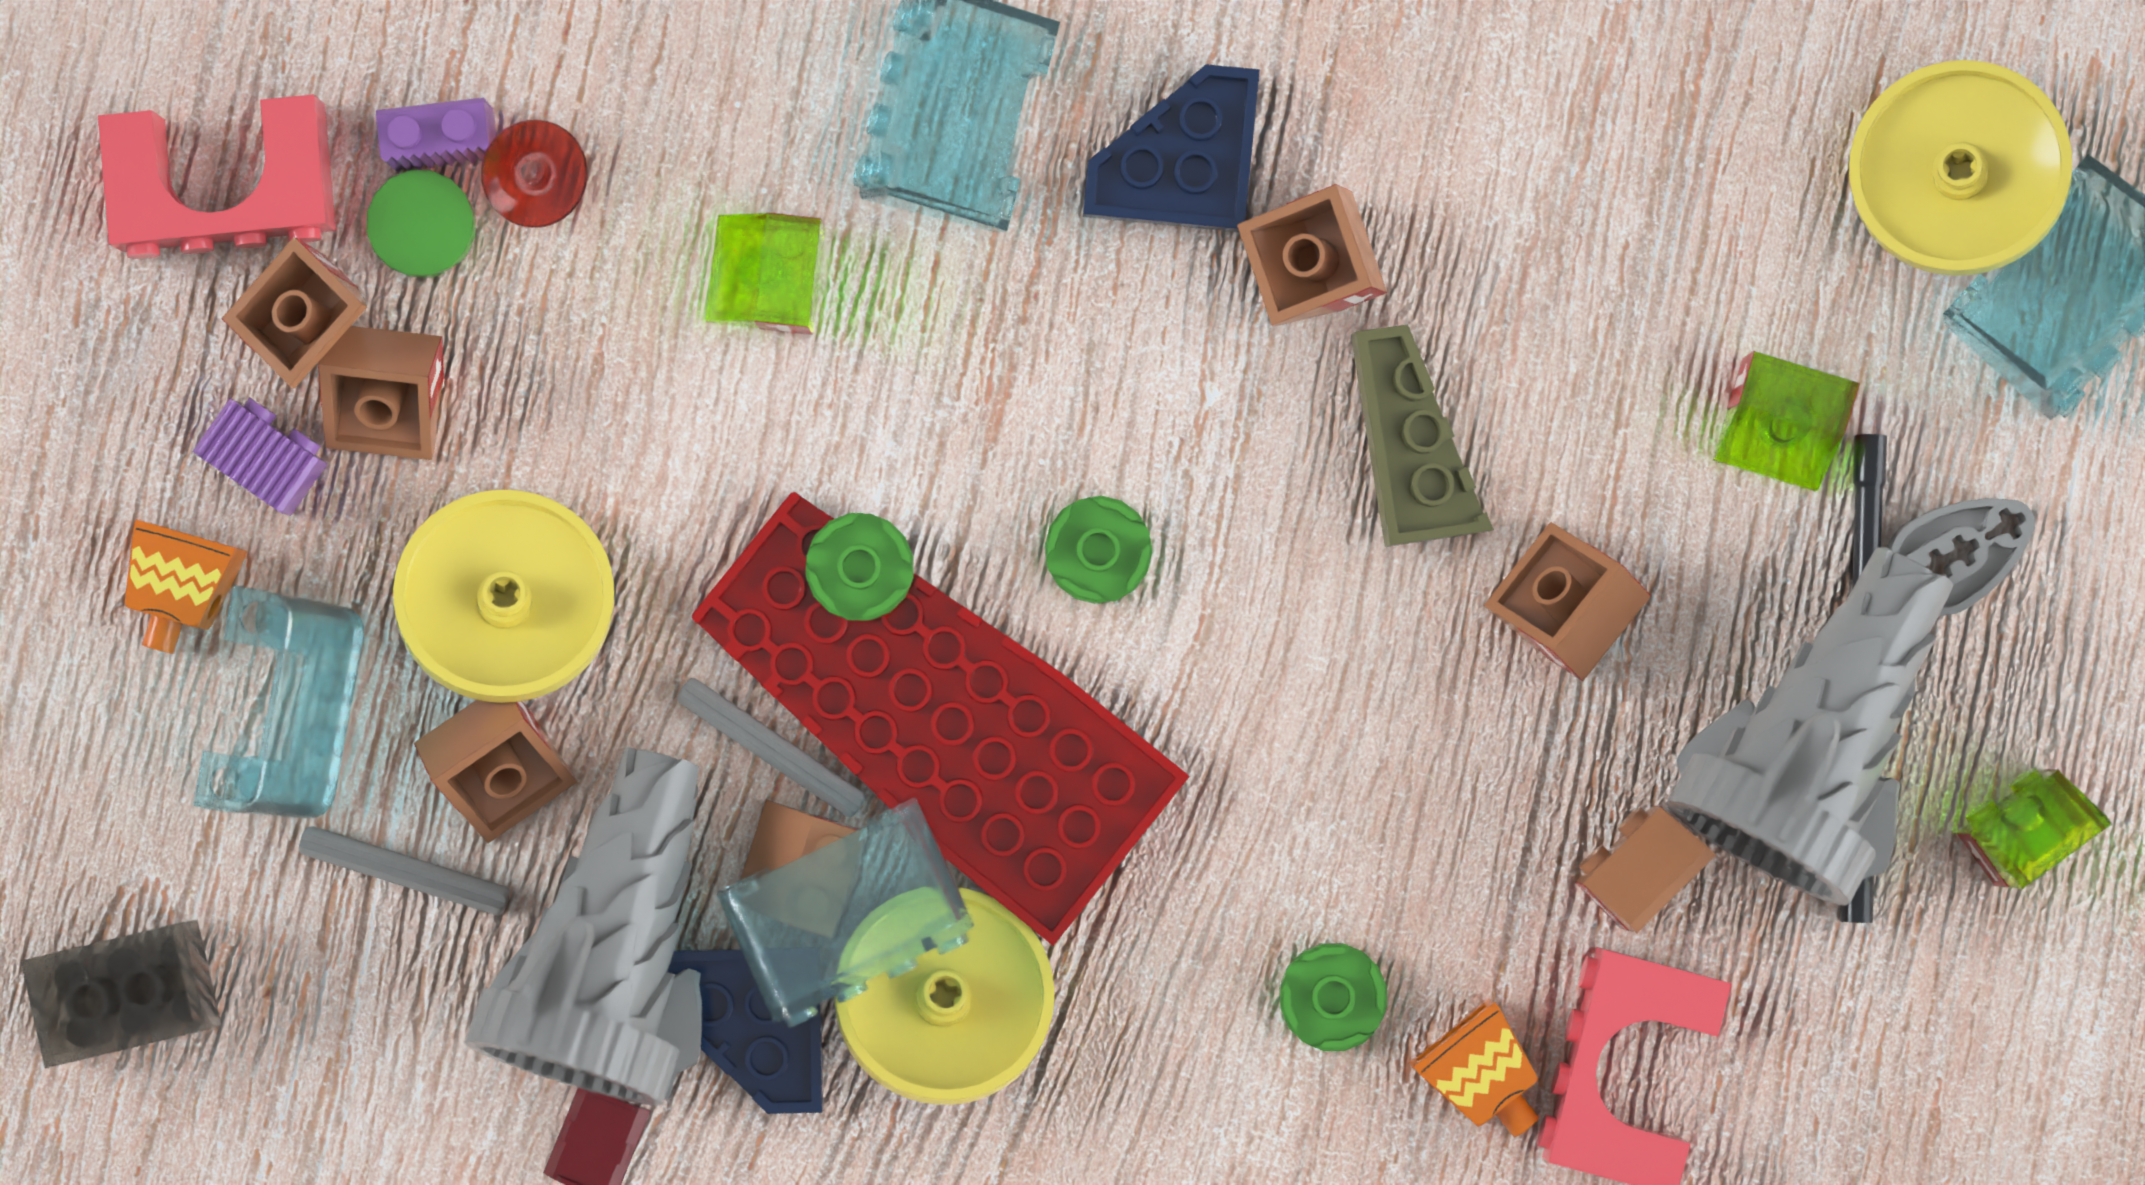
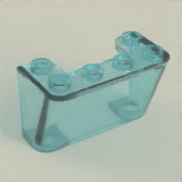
M901 0L893 20V29L898 31L894 50L887 53L880 71V82L885 83L880 104L876 103L873 106L867 122V134L872 135L867 156L862 155L854 172L853 184L860 187V198L995 233L1006 232L1020 179L1013 176H1004L1029 79L1046 75L1048 72L1060 22L994 0Z
M2089 154L2073 170L2071 186L2063 211L2055 225L2041 242L2024 256L2007 264L1990 284H1988V279L1979 274L1943 313L1945 326L2049 420L2059 414L2064 418L2068 417L2083 400L2085 392L2082 389L2095 375L2100 378L2104 377L2115 366L2121 356V352L2118 349L2131 335L2139 338L2145 333V194Z
M233 585L223 640L278 650L259 756L239 757L203 751L193 806L234 813L302 819L316 818L323 815L331 807L336 794L364 640V625L360 616L353 609L343 605ZM253 602H258L255 618L258 634L250 633L242 623L244 609ZM231 767L226 777L223 794H215L212 789L213 775L218 769Z
M916 797L868 819L866 827L771 872L767 867L719 890L717 893V897L772 1021L785 1020L788 1027L797 1025L816 1015L818 1011L815 1006L833 996L836 997L838 1003L860 995L868 989L865 981L886 972L888 978L891 979L912 970L919 965L916 957L936 948L939 955L964 945L969 941L967 931L974 927L972 913Z

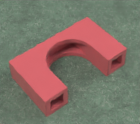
M314 94L260 100L265 151L262 177L255 190L247 199L233 208L220 212L192 210L185 206L177 196L170 178L164 118L152 110L98 115L109 245L122 252H127V258L147 259L160 256V248L180 246L181 253L198 254L214 251L213 243L234 241L236 248H259L268 245L267 238L288 236L289 242L295 236L305 243L322 240V232L336 231L325 104Z
M1596 947L1594 957L1586 956L1578 983L1579 988L1585 989L1581 1009H1572L1565 1030V1040L1572 1042L1566 1063L1558 1062L1552 1080L1551 1093L1558 1095L1553 1116L1544 1115L1539 1129L1537 1146L1544 1148L1542 1157L1552 1164L1630 1185H1680L1690 1143L1682 1138L1631 1125L1615 1118L1604 1105L1598 1091L1596 1081L1598 1060L1604 1046L1613 1035L1628 1025L1642 1021L1665 1022L1718 1037L1732 983Z

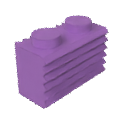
M484 97L376 110L380 158L398 173L403 167L408 171L413 166L420 170L425 164L431 169L435 163L439 167H442L445 162L452 166L456 161L463 165L466 160L473 164L477 158L484 163L488 157L495 161L499 156L493 107Z
M249 397L243 405L230 398L192 452L275 510L291 516L328 464L315 455L321 446L295 428H293L289 435L280 431L271 424L277 415Z

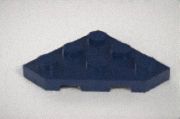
M1204 65L1169 97L1160 101L1109 146L1104 147L1089 159L1083 217L1239 232L1237 224L1244 222L1246 218L1260 69Z
M821 947L674 950L668 968L669 973L676 975L688 968L701 973L699 981L702 999L701 1050L727 1075H730L767 1114L822 1113Z

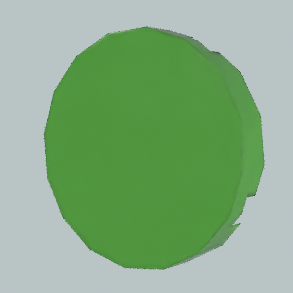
M409 170L391 177L375 192L367 210V235L374 252L388 267L411 278H433L445 273L444 271L451 269L455 264L458 265L467 256L475 238L476 215L467 195L452 179L432 170Z
M1105 496L1080 499L1062 509L1049 526L1044 546L1047 568L1058 587L1077 600L1093 604L1114 602L1134 591L1147 574L1152 556L1150 534L1139 513L1123 501Z
M848 513L829 521L814 536L806 559V579L813 596L828 612L849 621H871L891 613L905 599L914 579V557L906 537L890 521L873 514Z
M1321 943L1302 951L1287 966L1279 986L1280 1010L1288 1028L1303 1043L1322 1051H1346L1365 1043L1379 1027L1387 1010V985L1379 967L1363 951L1343 943Z

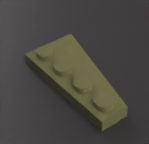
M1408 324L1356 331L1351 334L1385 547L1493 531L1494 529L1487 512L1483 513L1474 492L1476 486L1468 467L1464 468L1452 439L1455 436L1447 417L1443 418L1433 394L1435 388Z

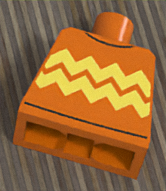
M136 519L133 527L124 602L127 608L151 614L142 646L174 654L183 624L209 630L245 560L247 551Z
M1490 999L1486 1000L1409 1062L1419 1075L1478 1127L1496 1115L1511 1135L1517 1137L1539 1119V1116L1521 1095L1537 1082L1538 1077L1501 1009Z

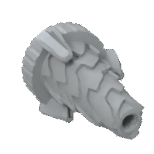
M1877 547L1846 602L1836 609L1826 625L1816 635L1812 644L1805 641L1800 646L1777 688L1768 685L1756 706L1747 699L1742 700L1734 708L1699 732L1682 749L1677 758L1681 777L1666 802L1668 809L1692 830L1753 868L1818 899L1839 905H1849L1862 880L1884 873L1890 862L1895 843L1900 783L1891 777H1880L1902 737V735L1894 731L1915 695V676L1937 638L1930 634V631L1954 586L1953 583L1945 575L1935 574L1910 558L1894 553L1888 548Z
M631 747L624 748L610 793L600 804L592 818L579 858L570 856L555 902L549 908H544L536 932L498 973L490 988L482 989L464 1042L468 1047L513 1067L563 1084L617 1099L652 1106L662 1105L664 1099L670 1097L678 1073L698 1063L701 1053L702 999L699 989L701 973L688 968L675 975L669 973L668 968L682 924L675 923V919L691 870V864L685 860L691 845V835L695 823L693 816L698 795L697 777L699 766L685 759L678 760L660 753L636 750Z

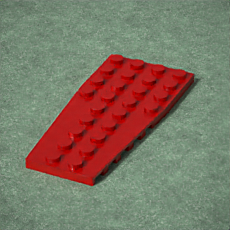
M796 492L790 493L693 612L692 619L716 640L734 660L740 663L775 699L789 710L807 730L837 756L855 776L861 779L926 844L1054 946L1190 776L1063 673L915 573L905 599L889 614L871 621H849L828 612L812 594L806 579V559L814 536L834 518Z

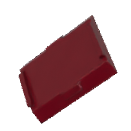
M578 1088L543 1173L564 1185H621L651 1111L626 1100Z

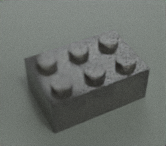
M198 919L21 960L44 1068L221 1026Z

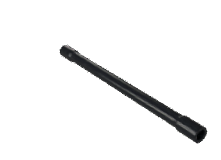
M1854 435L1853 484L1855 486L1852 589L1876 548L1881 547L1883 488L1886 483L1887 435ZM1874 876L1862 880L1849 905H1840V922L1873 923Z

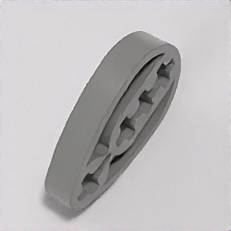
M1984 498L1962 501L1931 510L1908 521L1894 533L1886 548L1926 567L1931 563V557L1928 554L1931 551L1936 556H1941L1954 550L1955 547L1952 539L1956 538L1959 543L1969 541L1972 544L1973 550L1967 554L1970 562L1968 565L1964 561L1958 560L1950 562L1944 567L1946 577L1954 585L1939 615L1946 616L1969 608L1989 594L2009 574L2021 558L2034 532L2035 519L2030 508L2018 500ZM2000 511L2005 516L2015 514L2018 517L2020 523L2013 527L2016 535L2014 538L2009 533L1993 536L1988 540L1985 539V534L2001 522V517L1998 514Z

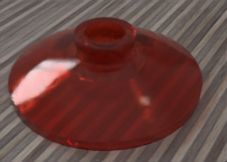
M540 119L519 121L502 130L490 143L484 154L481 167L483 191L492 208L506 220L529 228L549 226L568 216L582 199L588 179L586 157L576 138L563 127ZM533 161L537 166V174L533 179L526 181L521 175L522 167L527 162Z

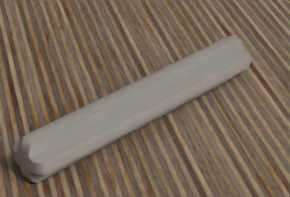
M690 678L678 693V703L846 817L854 816L865 801L866 795L863 791L699 680Z
M314 826L306 827L301 836L299 852L302 855L490 914H502L509 900L510 890L506 886Z

